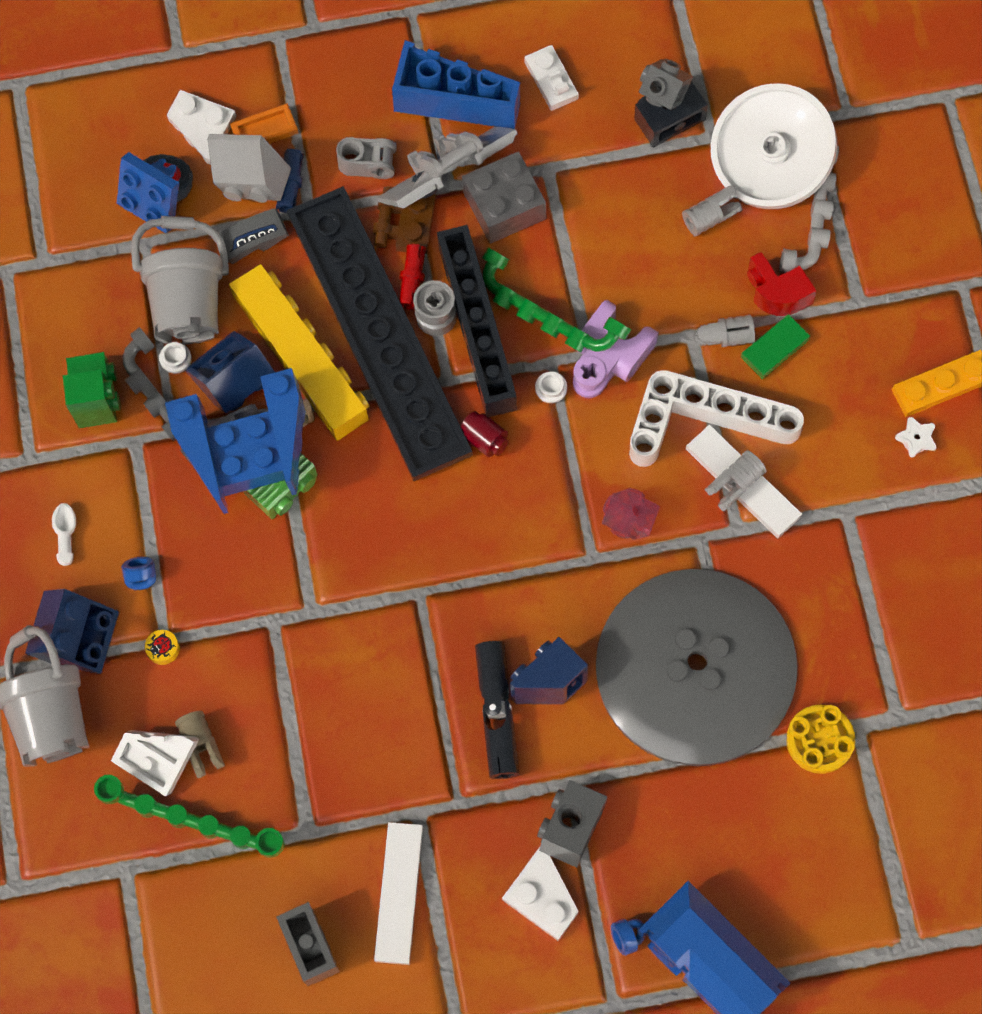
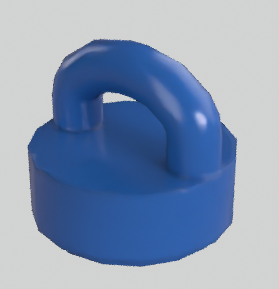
M149 557L131 558L121 566L124 582L128 588L144 590L150 588L156 582L155 563Z
M623 918L611 924L613 941L622 955L627 956L636 952L638 945L645 939V937L641 939L638 935V930L644 925L639 919L627 921ZM634 928H637V935H636V937H635V934H634V932H633V929H634Z

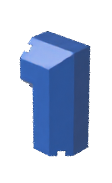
M689 881L638 930V935L641 939L648 935L651 940L647 945L651 952L676 976L681 971L685 973L682 981L716 1014H761L790 984Z

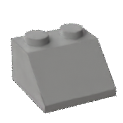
M209 134L207 141L213 183L223 192L227 199L232 201L252 199L261 203H265L267 200L281 201L291 167L261 135Z

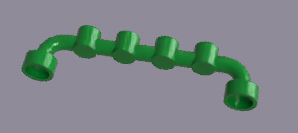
M489 247L482 256V259L487 261L483 269V280L485 287L495 295L492 300L493 302L507 310L510 309L511 305L519 309L516 314L517 316L533 324L535 319L543 323L540 328L541 330L555 338L560 333L568 337L565 344L579 352H582L584 347L595 352L606 351L613 347L619 338L626 340L632 330L609 316L603 326L604 329L608 330L607 334L601 339H596L497 282L495 279L497 268L504 270L510 259Z
M113 775L101 776L94 785V793L101 802L105 804L119 803L136 809L144 818L157 816L167 819L175 828L187 826L199 830L208 839L221 837L230 840L238 849L244 850L249 847L257 849L262 856L267 858L278 856L284 849V839L280 832L274 828H265L257 835L252 834L245 826H236L234 828L219 823L212 815L201 817L187 812L181 805L168 806L156 802L148 794L138 796L126 792L121 781Z

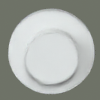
M178 342L165 345L159 355L162 368L173 374L185 371L192 359L188 347Z
M546 372L538 377L535 391L542 401L556 403L565 397L567 382L557 372Z

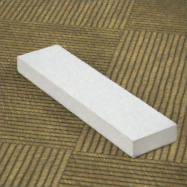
M710 425L686 445V450L715 478L721 475L724 470L729 469V466L734 464L739 457H742ZM763 476L754 481L737 499L777 539L802 516V513ZM728 483L724 485L729 492L733 489Z
M388 822L374 956L375 962L410 965L423 833L422 825Z

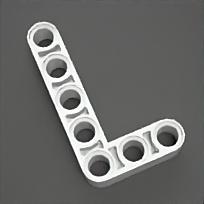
M661 370L655 372L649 379L632 432L629 455L632 462L638 466L647 467L652 465L658 458L671 413L781 444H791L798 440L804 424V417L802 412L794 406ZM666 386L671 391L666 394H660L655 388ZM694 394L699 396L702 400L697 403H692L688 401L686 397L688 395ZM727 403L733 409L724 412L719 410L717 405ZM758 412L763 415L764 419L756 421L751 419L748 414ZM655 414L662 420L657 423H651L645 417ZM782 421H790L795 425V428L787 430L780 423ZM641 443H647L653 449L649 452H641L636 446Z

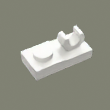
M552 45L524 57V63L551 111L579 99V94Z

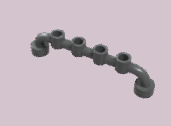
M139 327L130 334L133 340L127 345L122 355L123 366L129 375L125 381L136 395L141 391L147 397L143 404L154 418L158 415L162 416L166 423L161 427L174 442L176 439L171 432L165 405L166 401L135 362L136 354L140 350L146 355L155 348L154 344ZM181 449L180 451L183 453V455H184V456L186 457V459L189 461V459L187 458V456L185 455V453H184L183 450Z

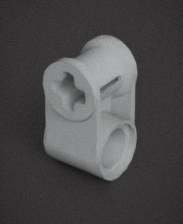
M346 137L338 143L336 148L338 168L347 176L374 177L377 179L391 178L395 173L392 161L397 145L395 142L383 138L364 139ZM349 154H354L357 156L354 159L345 158V156Z

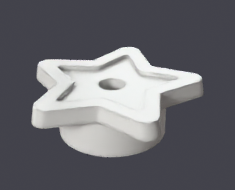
M909 417L906 430L898 433L895 439L904 444L911 458L924 450L935 451L936 444L931 438L935 424L921 425L913 417ZM919 435L920 439L917 440L914 436Z

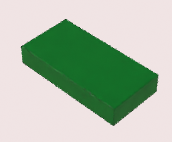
M788 314L743 351L741 358L763 380L806 344L810 339V335Z

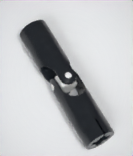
M486 641L475 645L479 689L485 703L483 704L482 712L489 778L497 780L517 777L520 773L512 707L508 700L510 686L505 644L502 641ZM490 719H505L501 728L493 730Z

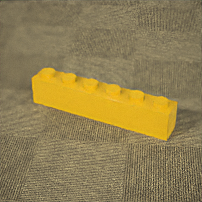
M260 264L229 284L234 299L285 370L293 369L300 391L336 441L369 421L366 410L369 408L367 400L360 391L354 393L349 384L352 381L343 367L338 369L331 361L334 359L332 352L324 342L319 345L314 338L316 331L307 318L302 321L296 313L299 311L297 304L290 295L285 297L279 290L282 285L273 271L267 273Z

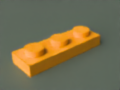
M976 351L893 385L892 392L905 417L982 387V351Z

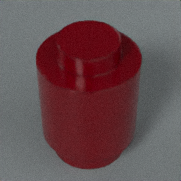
M477 411L470 413L461 425L467 441L487 457L499 456L508 446V431L484 413L479 414Z

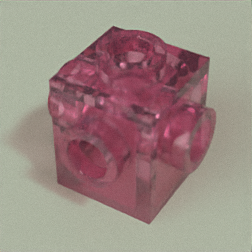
M628 488L608 497L603 507L605 515L602 524L612 528L611 532L621 538L636 540L650 535L660 506L645 499V495L642 492Z

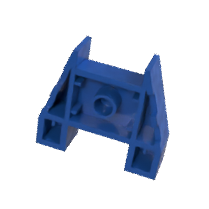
M292 368L260 376L268 407L267 412L209 427L205 408L197 394L165 402L172 434L224 514L229 513L225 496L285 480L291 494H297L300 451H302V429L305 422V408L299 384Z

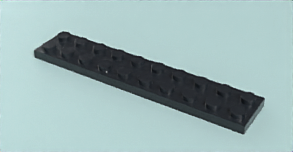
M344 186L288 209L287 214L413 481L473 456L468 441Z

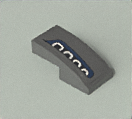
M275 208L251 216L218 233L224 240L228 262L231 264L236 263L257 249L266 251L289 236L281 216Z

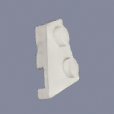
M182 90L179 91L167 113L169 122L177 131L184 135L186 141L197 149L203 156L204 161L211 165L207 141L209 134H228L231 129L230 123L234 122L237 117L235 110Z
M130 730L124 733L111 761L164 796H168L173 792L199 739L195 736Z
M539 847L502 897V900L559 941L579 911L550 855L539 851Z

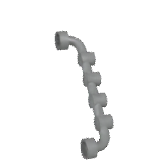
M837 146V152H836V158H835L834 164H836V162H837L838 153H839V146ZM830 173L826 181L814 193L810 215L812 218L808 235V253L804 257H797V250L784 248L779 265L780 274H784L798 266H801L803 270L812 267L819 259L821 248H828L830 230L823 229L824 220L831 219L833 202L826 201L827 191L833 192L836 173Z

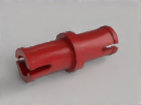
M408 244L406 246L404 270L400 272L399 277L402 281L399 301L403 308L404 304H406V310H415L413 303L414 293L425 280V274L422 272L427 249L425 246H421L419 250V244Z

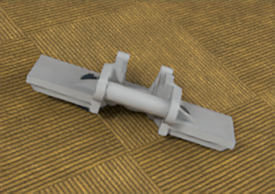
M493 127L478 137L468 132L460 134L450 133L446 137L442 134L434 139L440 158L436 160L434 154L425 151H413L408 154L407 158L415 175L378 196L377 200L387 205L405 208L420 198L430 197L437 192V189L443 187L441 181L443 174L453 171L457 166L464 167L465 165H479L483 163V160L513 143L514 137L518 133L516 129Z

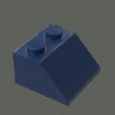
M235 331L199 357L185 370L214 405L225 413L238 409L244 404L245 398L254 391L263 389L260 376L275 373L257 345Z

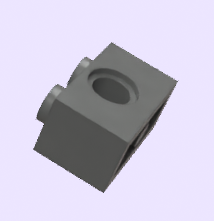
M569 780L565 791L558 789L551 808L555 809L551 820L545 817L538 831L537 837L542 839L539 851L577 868L604 811L607 796ZM565 818H572L576 820L579 825L575 827H569L562 822V820Z
M309 902L276 917L302 980L307 986L340 972L316 914Z

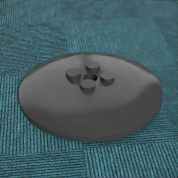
M687 569L668 572L656 576L633 589L621 600L609 616L602 630L597 648L596 677L599 693L615 725L631 742L645 752L665 761L681 765L708 766L721 764L737 759L760 746L772 735L784 719L792 702L797 682L798 666L794 641L788 626L776 607L763 594L746 582L711 570ZM695 654L702 655L707 661V666L702 670H693L688 665V658Z

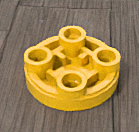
M813 705L801 710L790 722L786 734L787 749L792 759L801 768L812 773H830L845 765L851 757L855 748V732L849 719L838 707L834 705Z

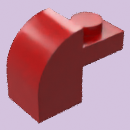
M762 252L750 257L747 276L751 284L756 288L753 302L762 311L775 316H787L788 314L797 313L814 303L816 289L801 266L778 277Z

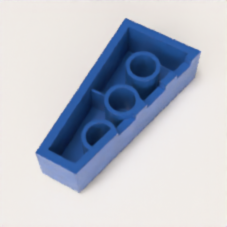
M407 40L404 41L392 87L394 112L515 129L520 108V82L485 69L481 71L468 67L467 62L458 59L454 62L440 57V53L428 49L426 52L416 48L415 43Z

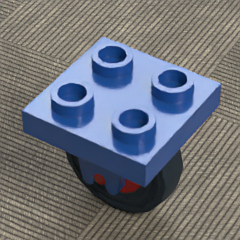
M128 152L121 158L117 204L146 222L152 219H159L161 216H175L177 202L185 199L192 189L193 173L188 164L172 155H153L141 160ZM161 226L156 227L157 229L161 230V231L164 232L165 234H167L170 230H172V229H163V228H161Z

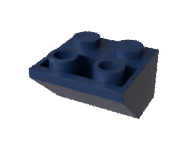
M67 589L47 590L43 592L33 627H40L51 637L61 665H76L81 671L101 674L119 611ZM36 635L29 640L25 654L51 664L44 642Z
M560 637L553 643L548 640L536 651L535 656L537 658L528 666L525 663L522 664L511 675L510 678L513 680L510 682L511 700L515 704H564L587 682L588 664Z

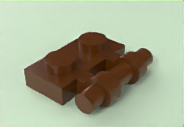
M390 186L384 187V188H383V193L387 192L388 190L392 189L393 187H390ZM436 194L427 198H420L405 208L378 202L377 209L380 212L378 222L374 224L373 234L375 235L374 245L378 248H385L388 239H395L396 251L406 252L408 244H419V250L421 246H425L427 249L425 254H427ZM392 214H401L399 226L390 224Z

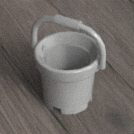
M161 216L159 219L149 220L139 226L132 238V268L135 272H140L141 281L147 287L154 326V338L159 342L169 344L172 343L173 336L182 339V344L184 345L202 343L213 339L214 333H219L218 281L222 279V276L229 274L228 254L224 240L214 228L204 222L194 220L193 217ZM161 226L163 229L193 230L196 228L203 230L213 238L217 244L220 256L205 249L175 248L150 254L140 261V239L152 227Z
M28 625L11 636L10 643L7 645L4 657L6 681L0 683V709L4 711L23 766L32 767L37 766L36 759L42 757L44 761L51 763L83 752L82 748L88 749L90 746L86 736L78 688L81 686L78 667L70 664L61 665L53 640L45 630L38 626ZM36 635L39 636L47 648L52 667L38 669L14 677L13 655L15 649Z

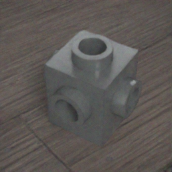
M660 59L651 65L648 64L643 70L640 81L643 83L639 93L646 96V100L650 104L657 107L664 106L672 110L682 103L694 76L681 70V66L677 62L670 59Z

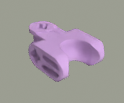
M605 300L583 327L582 331L596 339L603 338L608 332L603 326L609 316L615 319L616 305ZM644 327L636 337L627 340L618 339L613 347L606 351L595 352L584 347L583 351L580 352L583 355L574 366L573 387L575 392L584 398L596 397L605 389L614 375L628 382L655 347L659 332L651 327Z

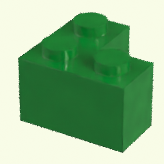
M104 352L66 358L68 375H62L65 403L79 429L116 423V411L121 410L119 394L117 391L114 392L113 381H117L115 363L109 362Z

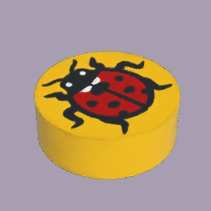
M157 630L151 633L145 641V652L155 664H169L179 654V642L170 631Z

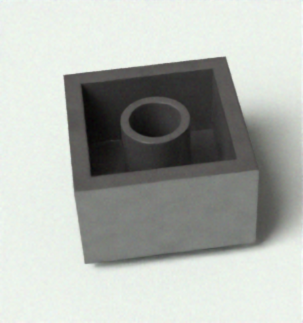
M519 151L462 176L463 193L490 244L546 219V201Z

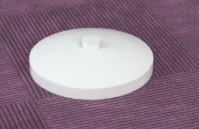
M779 83L754 87L735 98L718 118L711 139V159L721 183L725 188L734 185L737 192L735 198L745 204L762 209H780L793 206L814 194L829 176L837 152L835 127L822 103L812 94L799 87Z

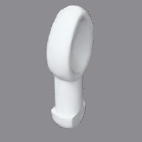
M61 503L53 513L52 527L58 535L57 561L62 566H68L73 562L74 558L71 548V534L76 528V515L68 504Z

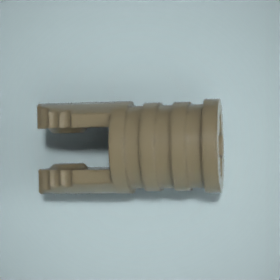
M194 711L176 720L175 724L179 729L180 735L195 736L199 739L189 758L197 778L206 775L205 766L199 755L200 752L208 750L211 762L217 769L225 766L216 741L212 737L211 730L208 728L203 711Z

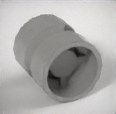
M431 280L423 283L417 288L413 299L418 327L424 333L431 336L444 335L452 330L456 323L457 312L453 290L441 281Z

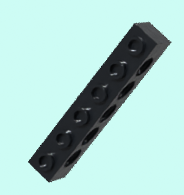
M468 224L437 232L438 248L449 287L453 290L455 296L456 312L484 412L488 417L516 411L517 395Z

